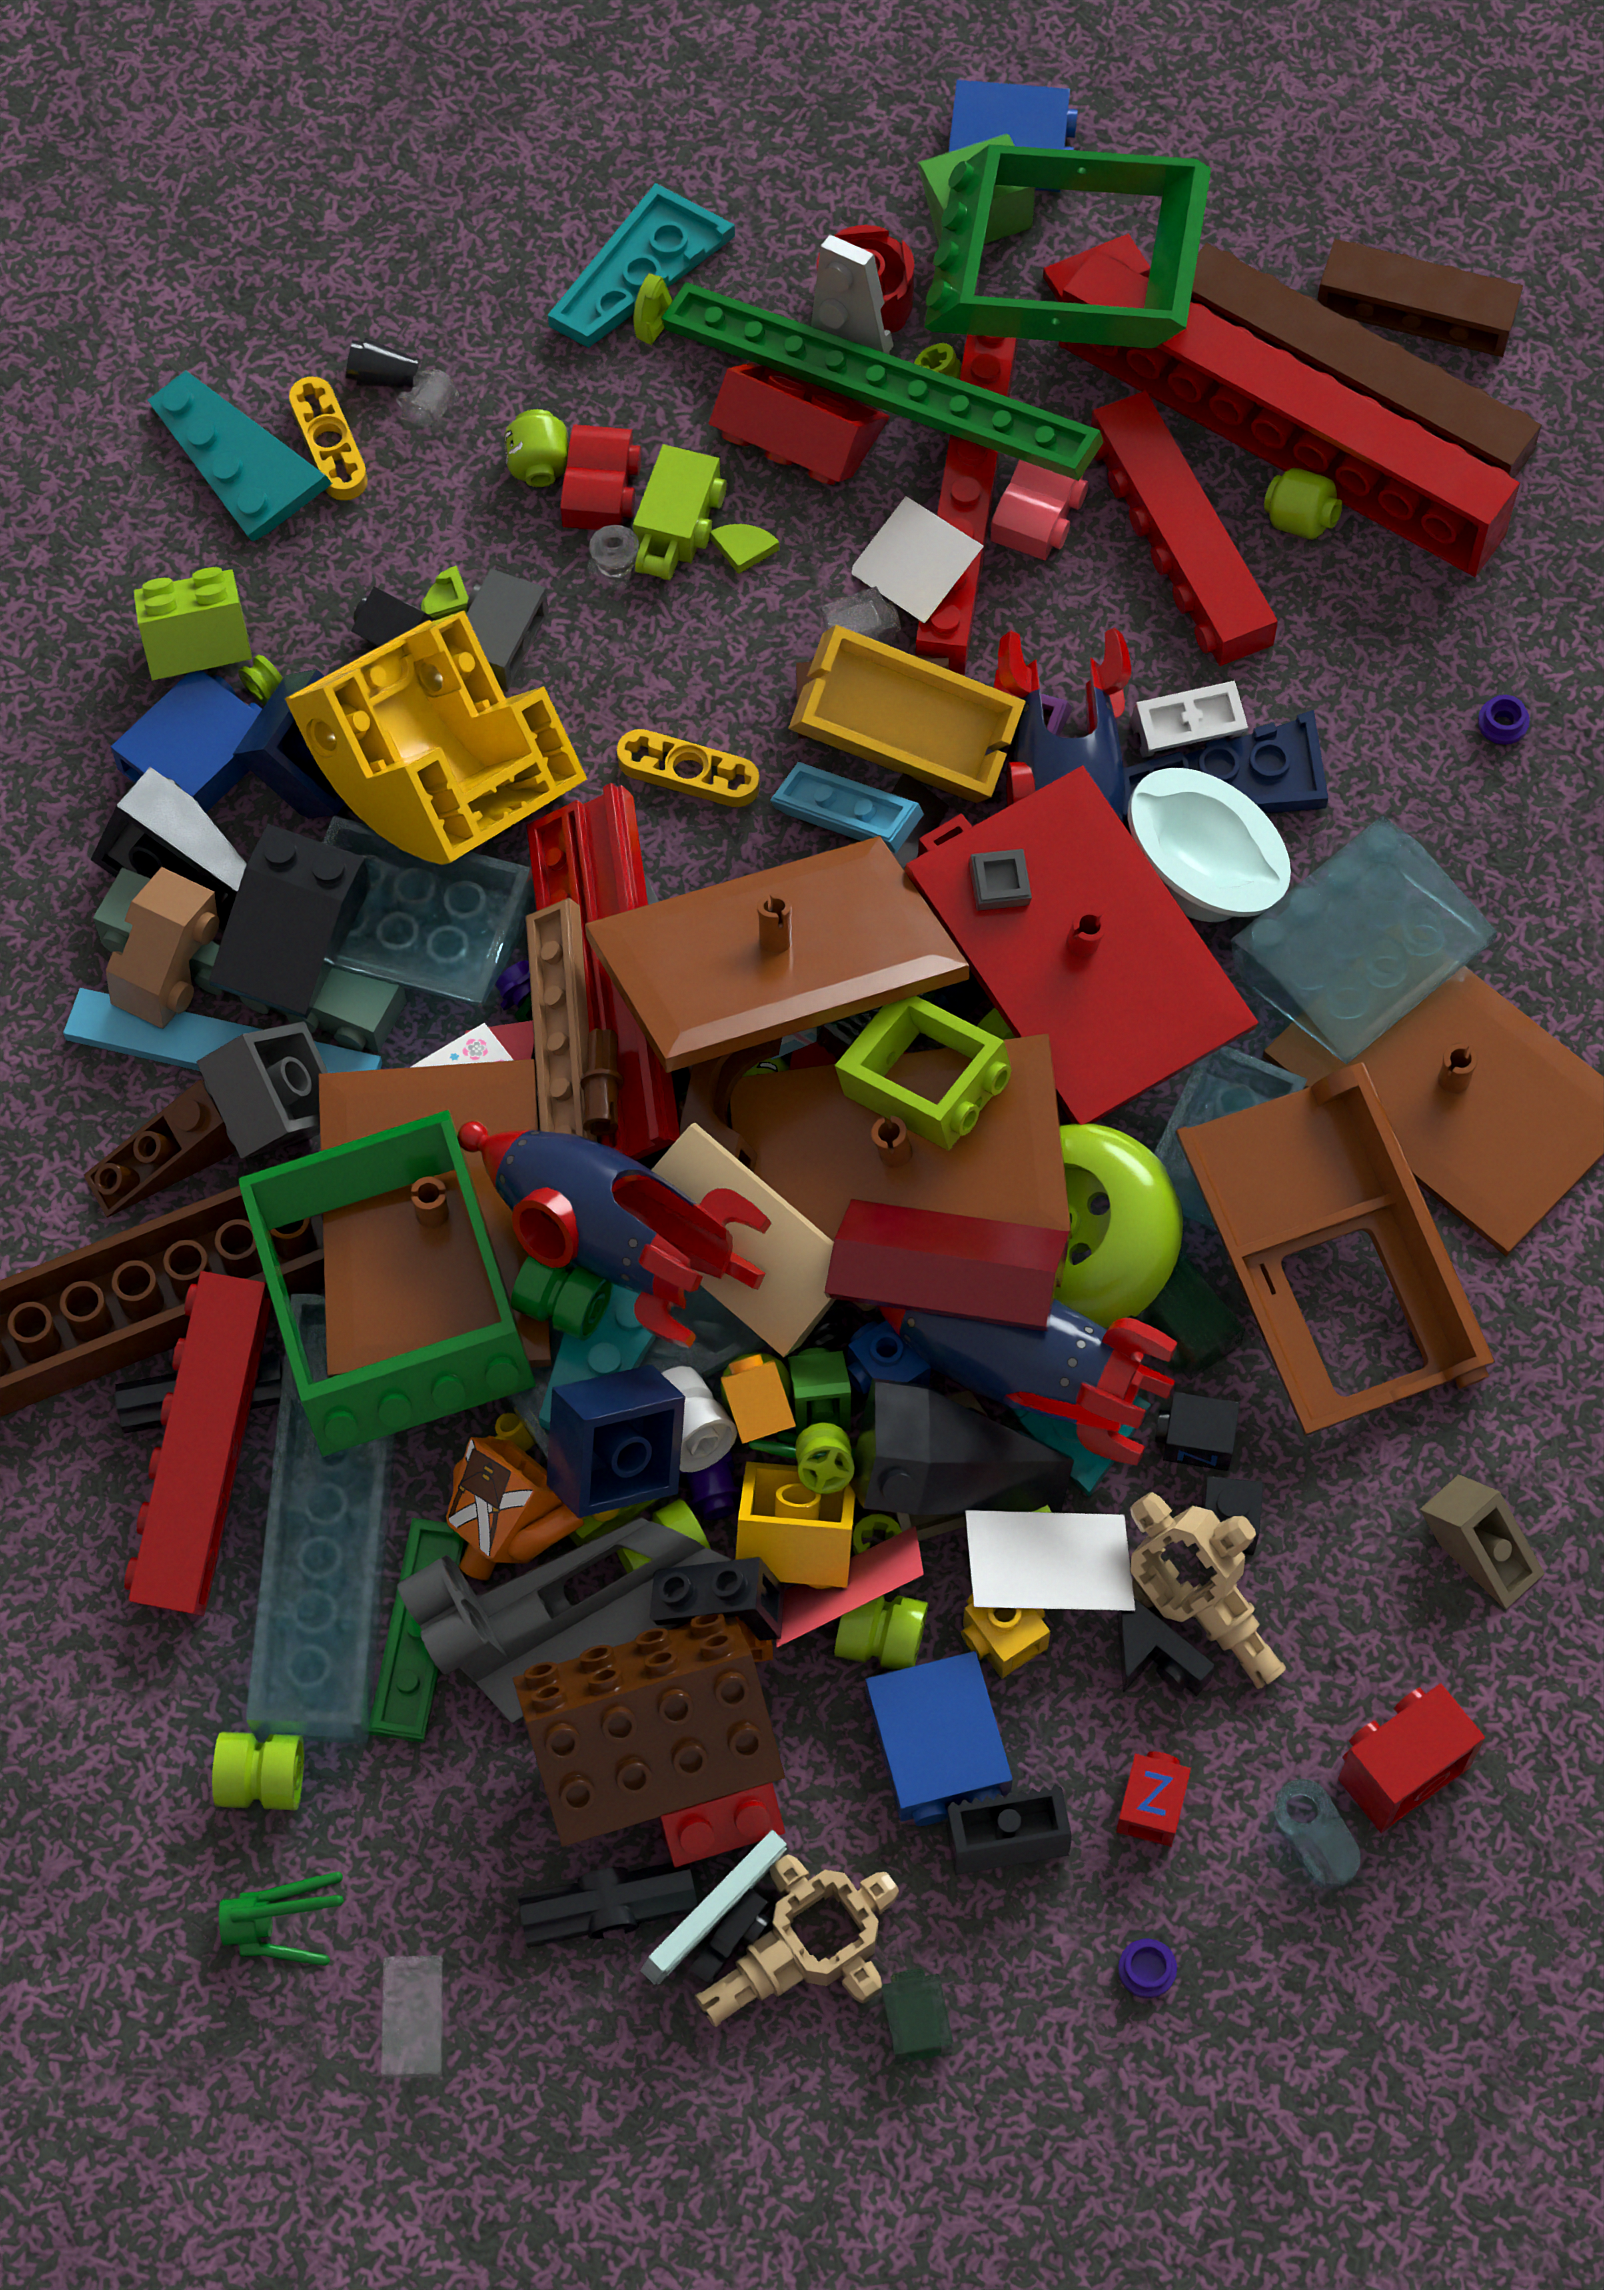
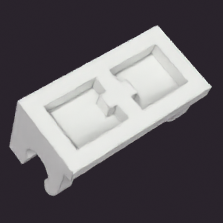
M1235 681L1136 702L1130 719L1133 732H1139L1141 737L1140 753L1142 758L1153 756L1156 751L1229 735L1230 738L1239 737L1248 730Z

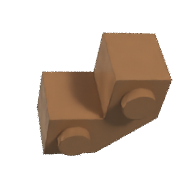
M161 867L131 901L124 921L133 926L123 953L119 951L112 952L106 968L110 1003L164 1029L176 1013L181 1014L189 1006L194 993L189 960L202 945H207L213 940L218 931L220 921L217 916L214 891Z

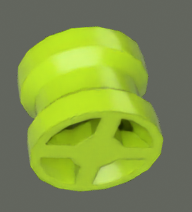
M818 1423L803 1430L796 1439L795 1454L798 1461L797 1468L800 1480L807 1489L815 1493L830 1494L838 1492L846 1487L853 1478L854 1462L851 1455V1444L848 1435L842 1428L831 1423ZM827 1451L825 1456L816 1459L815 1455Z

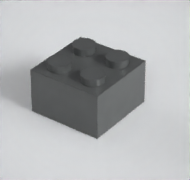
M305 1021L242 1034L196 1061L204 1077L206 1090L214 1099L226 1125L228 1138L236 1147L241 1159L299 1145L320 1134L319 1074L328 1073Z

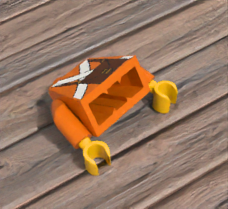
M504 1413L498 1417L495 1424L497 1433L495 1437L490 1435L486 1438L471 1437L464 1457L453 1469V1495L446 1515L447 1524L469 1543L459 1568L467 1575L479 1580H488L497 1562L527 1564L551 1545L584 1525L583 1518L585 1517L578 1518L546 1485L547 1470L525 1453L535 1444L538 1432L529 1421H521L513 1413ZM620 1508L591 1516L596 1521H609L618 1514Z

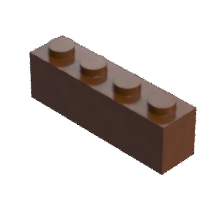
M1334 238L1320 282L1317 300L1324 307L1345 318L1503 358L1517 313L1523 285L1508 282L1499 277H1488L1463 271L1455 266H1443L1415 259L1406 254H1395L1367 247L1362 243L1347 242Z

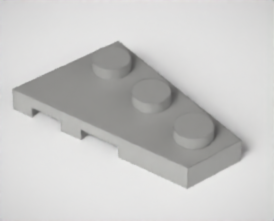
M829 235L820 248L811 327L889 354L894 345L891 331L884 330L880 309L884 305V299L874 254Z

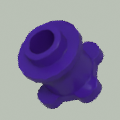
M730 1450L718 1462L706 1469L696 1472H682L680 1470L682 1482L689 1485L693 1498L689 1504L690 1510L693 1514L703 1515L706 1520H718L733 1514L736 1511L735 1505L741 1501L742 1489L735 1487L731 1473L735 1466Z

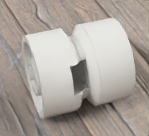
M685 1366L668 1369L661 1374L685 1396L680 1470L682 1472H696L706 1469L728 1453L737 1436L736 1425L722 1405L713 1399L712 1392L694 1369Z

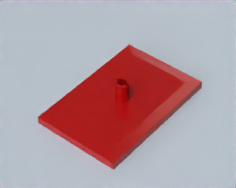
M1083 765L906 863L905 873L969 964V969L1015 1038L1049 1034L1057 1101L1072 1123L1079 1125L1095 1123L1251 1032L1259 1023ZM1023 849L1032 896L1030 905L977 911L969 867L970 855Z

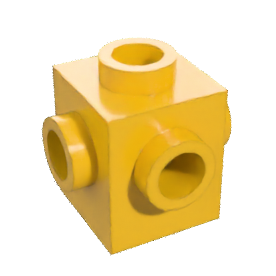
M973 1594L967 1599L968 1606L964 1608L963 1618L965 1629L961 1631L963 1640L971 1652L976 1651L979 1660L984 1656L988 1659L1001 1679L1048 1649L1050 1630L1042 1620L1045 1617L1043 1609L974 1607Z

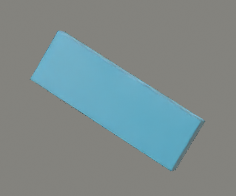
M801 762L795 765L770 800L774 808L789 816L859 841L880 836L893 853L898 852L924 815L919 803Z

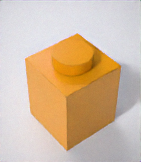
M756 1354L728 1364L731 1374L721 1377V1381L742 1444L796 1426L774 1360L763 1363L761 1355Z

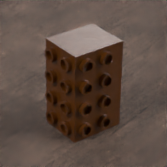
M723 1613L696 1616L687 1625L670 1630L664 1628L650 1629L640 1633L634 1641L614 1647L610 1645L594 1646L583 1651L578 1658L558 1664L554 1662L538 1663L526 1669L524 1674L512 1677L562 1847L785 1778L753 1655L736 1617L724 1618Z

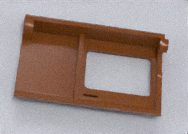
M1357 1063L1323 1077L1309 1088L1194 1127L1187 1128L1185 1126L1175 1131L1304 1436L1336 1426L1452 1381H1456L1458 1388L1463 1389L1490 1377L1486 1368L1494 1364L1495 1360L1365 1063ZM1356 1231H1364L1372 1239L1421 1352L1424 1364L1420 1370L1343 1397L1338 1395L1333 1388L1282 1269L1281 1262L1283 1257Z

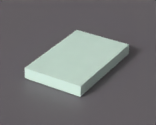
M771 1830L647 1958L640 1971L654 1985L656 1983L660 1984L736 1906L742 1896L768 1873L770 1867L786 1851L785 1846L787 1844Z

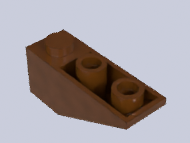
M199 1079L86 1172L84 1177L105 1216L108 1218L225 1159L237 1149L228 1138L226 1125L214 1099L206 1090L204 1080Z

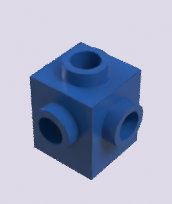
M887 1320L881 1324H878L876 1321L870 1322L861 1327L851 1337V1343L848 1344L846 1368L851 1385L861 1396L866 1393L869 1394L872 1378L929 1386L931 1366L900 1338Z

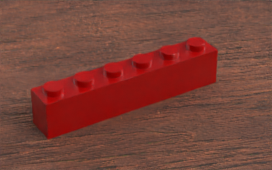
M1146 390L1092 410L1091 427L1100 430L1103 444L1094 456V459L1096 461L1104 460L1109 469L1107 476L1113 494L1118 499L1125 498L1131 508L1129 509V518L1135 533L1139 537L1146 535L1152 546L1150 553L1155 569L1160 575L1168 574L1174 585L1172 593L1175 604L1182 614L1190 613L1196 624L1194 627L1195 637L1203 653L1212 652L1218 665L1222 666L1273 646L1278 620Z
M200 1271L198 1284L192 1283L188 1289L185 1300V1315L190 1317L186 1338L178 1339L173 1355V1370L178 1371L174 1393L168 1392L166 1394L161 1409V1424L166 1425L162 1447H155L149 1464V1479L154 1480L150 1502L144 1501L142 1503L137 1518L136 1531L138 1535H142L138 1557L132 1556L130 1558L125 1573L124 1587L126 1590H130L128 1599L130 1602L202 1617L205 1615L273 1305L268 1284L264 1282Z

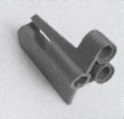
M638 1517L477 1597L458 1566L448 1555L443 1556L399 1582L397 1587L408 1611L420 1625L423 1643L439 1670L444 1675H448L460 1668L480 1687L507 1719L515 1725L522 1721L524 1717L512 1677L524 1674L526 1669L538 1663L554 1662L558 1664L578 1658L583 1651L594 1646L610 1645L614 1647L634 1641L640 1633L650 1629L664 1628L670 1630L687 1624L688 1622L656 1625L650 1619L655 1571L665 1568L731 1561V1559L704 1547L696 1540L678 1531ZM619 1549H629L651 1559V1561L574 1606L570 1604L564 1595V1585L568 1579Z

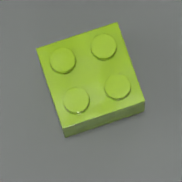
M219 567L204 568L193 573L192 578L173 582L170 578H157L144 583L142 588L134 590L138 627L152 681L252 659L233 569L222 571Z

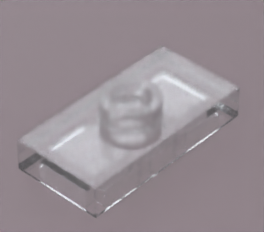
M442 1955L384 1957L382 2076L384 2079L442 2077L444 1959Z

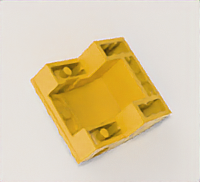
M464 610L433 622L431 620L425 621L284 698L316 763L334 790L352 811L378 835L399 849L429 862L441 865L451 863L587 780L545 687L505 698Z

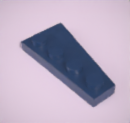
M1314 710L1299 714L1295 721L1276 727L1273 722L1253 728V734L1227 741L1224 737L1208 742L1204 749L1183 755L1179 751L1124 768L1126 787L1124 825H1129L1128 803L1134 789L1147 775L1166 768H1186L1212 775L1242 792L1264 813L1326 809L1328 803V792Z

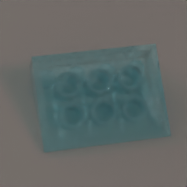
M1382 815L1233 937L1231 942L1236 974L1255 992L1347 1065L1497 938V931L1423 846Z
M333 816L323 843L365 857L371 889L332 968L482 1008L520 940L526 924V916L529 915L533 905L535 892L531 867L470 851L448 864L441 865L429 862L399 849L378 835L366 824Z

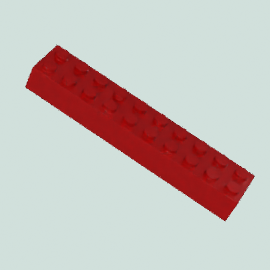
M1094 250L1064 287L1062 302L1144 309L1149 279L1130 269L1123 261L1117 258H1110ZM1190 302L1186 329L1154 349L1058 342V346L1141 392L1146 390L1153 399L1285 472L1291 468H1299L1330 478L1335 483L1337 499H1340L1342 504L1473 577L1478 575L1506 536L1520 482L1511 478L1507 472L1498 467H1491L1467 454L1457 444L1447 443L1425 431L1417 422L1403 419L1383 408L1373 398L1362 396L1338 383L1331 375L1320 373L1301 363L1289 352L1276 349L1259 340L1247 329L1228 323L1212 314L1208 308L1201 304Z

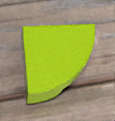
M650 273L646 276L638 292L634 308L636 337L649 345H652L665 327L661 317L673 301L662 276Z
M731 524L710 531L711 541L738 574L779 551V541L769 532L756 526Z
M456 565L441 572L435 578L436 582L430 587L425 598L422 600L421 610L436 620L463 610L467 614L468 595Z

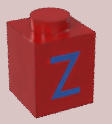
M1151 1751L1146 1756L1135 1753L1116 1833L1172 1847L1191 1768L1180 1765L1178 1758L1166 1753Z

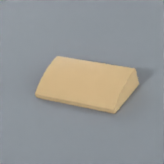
M693 1123L675 1141L651 1171L672 1183L698 1205L708 1192L717 1188H727L752 1202L769 1218L772 1224L765 1234L738 1222H730L725 1226L733 1237L732 1252L766 1273L759 1290L747 1286L724 1273L722 1279H718L694 1269L691 1270L703 1276L700 1283L703 1288L780 1355L785 1357L802 1345L836 1300L827 1298L824 1293L834 1242L700 1126Z

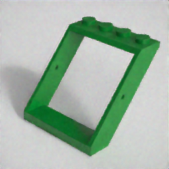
M989 144L966 162L961 161L958 163L949 177L948 185L951 189L947 207L941 218L943 230L940 246L933 259V264L936 267L932 286L926 296L928 309L924 328L931 332L1156 348L1186 329L1211 168L1198 159ZM994 186L1162 196L1144 309L974 296Z
M449 1109L239 1178L241 1194L301 1403L322 1456L536 1387L464 1151L458 1142L457 1131ZM455 1170L502 1321L314 1383L270 1230L415 1183L423 1177H434Z

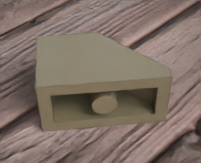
M1458 1474L1420 1509L1439 1545L1504 1609L1513 1604L1545 1574L1500 1491Z

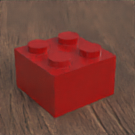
M1442 1683L1427 1693L1421 1687L1415 1689L1394 1707L1397 1715L1382 1726L1374 1720L1361 1728L1349 1740L1352 1747L1342 1757L1345 1763L1338 1780L1380 1833H1383L1467 1771L1486 1738Z

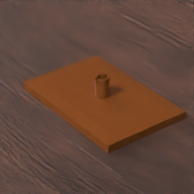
M880 836L585 923L587 940L666 1073L969 979V964Z
M1401 915L1263 1052V1057L1302 1089L1311 1087L1323 1077L1342 1068L1357 1063H1365L1417 1184L1506 1257L1604 1156V1077Z
M1049 1034L1004 1040L1012 1069L1010 1079L1004 1090L998 1095H993L979 1112L973 1129L968 1134L961 1135L949 1151L908 1130L900 1118L890 1116L889 1120L844 1096L835 1068L836 1064L744 1076L739 1079L731 1093L732 1130L738 1132L758 1154L754 1174L833 1242L851 1199L1069 1231V1239H1072ZM950 1047L901 1054L884 1078L937 1105L973 1059Z
M534 1059L319 1074L321 1151L448 1109L457 1133L464 1123L470 1121L482 1123L487 1128L489 1136L506 1131L539 1130ZM464 1151L511 1302L515 1281L529 1254L519 1243L513 1230V1212L498 1194L486 1173L482 1153L480 1151L475 1153ZM455 1170L434 1177H423L415 1183L323 1213L328 1378L502 1321ZM513 1310L531 1368L552 1366L549 1318L544 1322H540Z

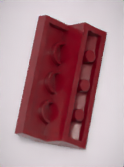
M851 1199L834 1238L824 1293L827 1298L1048 1332L1056 1287L1061 1288L1070 1232Z

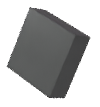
M1023 849L970 855L969 867L977 911L1030 905L1032 896Z

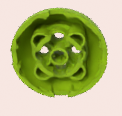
M1098 1124L1060 1125L1072 1239H1069L1061 1288L1056 1287L1054 1298L1106 1329L1117 1319L1127 1318L1130 1315L1136 1317L1164 1288L1175 1267L1181 1248L1183 1236L1182 1206L1172 1181L1165 1170L1166 1167L1160 1159L1138 1140L1124 1132ZM1099 1195H1102L1107 1200L1109 1199L1110 1208L1102 1215H1093L1091 1212L1093 1199ZM1091 1249L1092 1254L1079 1264H1073V1253H1083Z

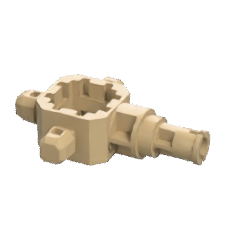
M1152 1492L1136 1501L1130 1507L1132 1518L1141 1533L1147 1532L1148 1536L1132 1553L1130 1572L1134 1576L1132 1577L1134 1598L1146 1608L1155 1605L1165 1618L1183 1622L1190 1617H1196L1207 1632L1206 1637L1209 1641L1216 1640L1223 1650L1231 1649L1257 1689L1264 1687L1265 1682L1269 1684L1285 1671L1286 1667L1257 1633L1256 1630L1259 1623L1252 1614L1255 1608L1245 1600L1236 1587V1582L1244 1572L1245 1555L1242 1551L1251 1544L1256 1535L1255 1529L1247 1518L1233 1516L1220 1522L1213 1511L1192 1506L1172 1518L1169 1515L1172 1511L1160 1496ZM1183 1540L1187 1547L1196 1543L1199 1547L1196 1555L1206 1569L1213 1566L1216 1571L1211 1577V1581L1204 1586L1199 1584L1194 1588L1189 1581L1180 1585L1176 1579L1180 1574L1170 1559L1164 1562L1160 1557L1165 1551L1164 1547L1173 1541L1176 1544Z
M791 1855L784 1856L770 1867L771 1881L781 1897L785 1896L776 1903L773 1930L746 1948L747 1955L736 1962L737 1969L702 1993L699 1992L695 1995V1999L702 2011L708 2013L707 2018L711 2024L717 2027L721 2021L756 1997L760 2001L772 1993L778 1997L803 1979L806 1983L828 1986L843 1975L842 1985L858 2002L866 2003L882 1991L881 1977L871 1961L865 1963L864 1960L875 1953L878 1919L873 1912L876 1911L881 1914L895 1902L899 1895V1889L887 1872L873 1874L860 1882L861 1889L857 1891L847 1875L841 1872L823 1870L808 1881L809 1872L797 1858ZM831 1895H834L837 1901L843 1904L861 1930L857 1941L850 1943L837 1952L835 1956L829 1960L825 1957L818 1962L813 1954L810 1956L790 1927V1924L795 1916L823 1897L826 1900Z

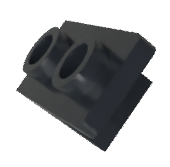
M760 1557L658 1569L655 1571L653 1578L650 1619L656 1625L691 1622L696 1616H710L723 1613L724 1618L737 1616L759 1641L781 1639L785 1587Z

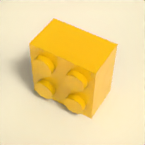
M746 1462L738 1517L735 1560L760 1557L780 1582L807 1584L817 1589H826L832 1586L847 1588L856 1495L850 1484L848 1483L846 1487L838 1492L830 1494L815 1493L807 1489L801 1482L797 1466Z

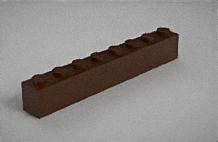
M1206 242L1198 252L1190 302L1201 304L1208 308L1212 314L1228 323L1247 329L1254 337L1270 346L1289 352L1296 360L1312 369L1331 375L1338 383L1362 396L1373 398L1383 408L1403 419L1417 422L1425 431L1445 442L1459 445L1467 454L1491 467H1498L1504 470L1513 479L1535 451L1542 424L1534 421L1525 412L1510 408L1490 397L1483 389L1464 383L1448 374L1442 367L1436 364H1429L1405 351L1398 343L1383 339L1363 328L1356 320L1345 318L1324 307L1315 298L1302 295L1282 284L1273 275L1262 273L1243 263L1228 251H1221Z

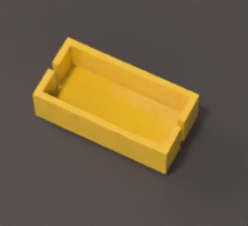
M834 625L822 634L807 675L814 680L803 686L788 729L901 774H908L918 781L963 799L978 803L992 797L1007 755L998 749L1011 744L1026 702L1025 700L839 625ZM987 748L994 751L985 755Z

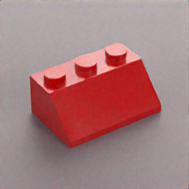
M750 362L726 370L708 424L722 430L721 436L729 442L742 446H749L752 443L765 449L764 455L768 459L783 465H792L793 462L809 469L808 475L811 478L825 484L834 485L836 481L840 482L853 477L890 416L842 394Z

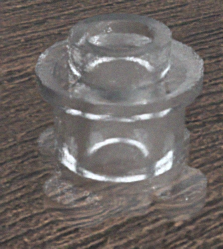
M438 369L418 371L413 378L415 386L411 393L401 392L396 400L402 408L400 417L402 420L443 434L446 424L441 418L448 406L454 405L457 402L459 393L454 386L453 379L445 372Z
M622 525L603 527L594 533L590 540L589 551L592 559L587 564L588 573L594 577L600 576L609 582L610 588L615 591L625 590L629 586V579L636 573L635 563L639 551V541L633 531Z

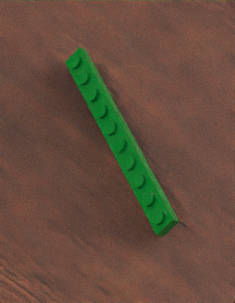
M688 282L683 285L661 317L665 329L669 332L1077 481L1080 480L1103 444L1102 435L1098 429Z

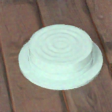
M1166 768L1155 771L1143 778L1130 796L1127 811L1131 836L1187 917L1200 921L1220 922L1234 916H1256L1272 909L1284 896L1288 889L1291 875L1290 861L1285 844L1269 818L1242 792L1212 775L1186 768Z

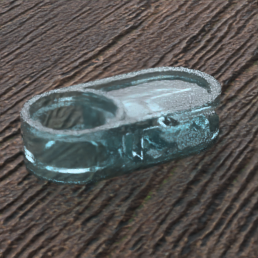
M1307 1779L1290 1781L1281 1788L1275 1801L1274 1815L1278 1826L1313 1883L1325 1889L1335 1890L1345 1887L1353 1880L1360 1866L1361 1854L1357 1843L1329 1795L1321 1785ZM1306 1795L1316 1803L1318 1816L1312 1822L1306 1824L1298 1823L1288 1815L1286 1802L1293 1796Z

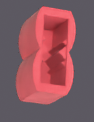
M1019 460L1011 482L1002 495L993 516L990 541L1046 561L1052 547L1062 548L1070 528V521L1066 520V517L1071 508L1077 510L1081 508L1089 482L1083 480V475L1077 481Z

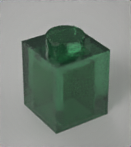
M911 1969L892 1975L890 1977L891 1983L881 1984V2001L894 2065L951 2055L954 2042L939 1973L925 1976L923 1969Z

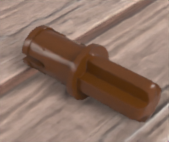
M594 1029L589 1033L587 1071L580 1078V1085L584 1089L585 1096L583 1128L586 1132L590 1130V1134L599 1136L610 1135L618 1130L619 1091L624 1085L622 1075L617 1072L618 1035L611 1029Z

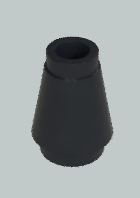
M366 337L364 342L352 340L345 379L357 381V386L414 387L419 358L410 357L408 354Z

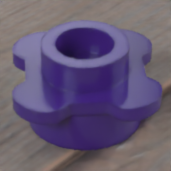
M528 960L512 965L497 979L495 986L504 999L500 1004L503 1010H507L514 1004L519 1008L531 992Z

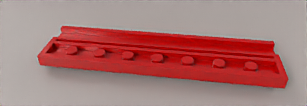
M610 783L603 787V795L585 804L578 800L571 802L526 826L537 911L567 898H571L580 905L589 1033L594 1029H611L618 1035L617 1072L624 1079V1085L619 1091L618 1097L619 1127L613 1134L597 1135V1143L614 1148L636 1161L669 1145H673L680 1137L672 1073H666L586 938L585 923L648 905L634 798L631 792L622 785L616 787Z

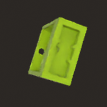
M917 996L884 1005L835 1065L844 1096L889 1120L890 1116L900 1118L908 1130L948 1151L961 1135L964 1136L973 1129L979 1112L993 1095H998L1004 1090L1012 1072L1004 1040ZM920 1032L973 1059L937 1105L884 1078L886 1073Z

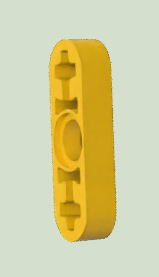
M305 377L298 380L289 392L291 409L315 467L333 483L325 491L331 497L338 500H351L360 496L366 489L368 482L365 464L331 385L319 377ZM312 394L319 400L322 415L315 418L310 404L305 400L306 396ZM324 432H336L342 436L341 441L333 447L325 448L315 443L316 438ZM342 459L346 472L351 475V481L343 483L342 479L337 475L334 461Z
M645 729L627 732L621 737L617 745L619 767L624 774L631 778L730 807L746 806L758 796L760 789L759 772L757 767L748 759ZM641 746L648 748L649 756H643L640 762L632 761V752H638ZM668 752L665 759V770H660L659 760L663 761V753ZM693 760L698 762L703 770L697 777L685 779L679 777L674 772V768L682 761ZM717 766L718 776L714 775L713 784H708L711 779V767ZM736 774L745 776V784H740L737 790L728 788V780H733Z

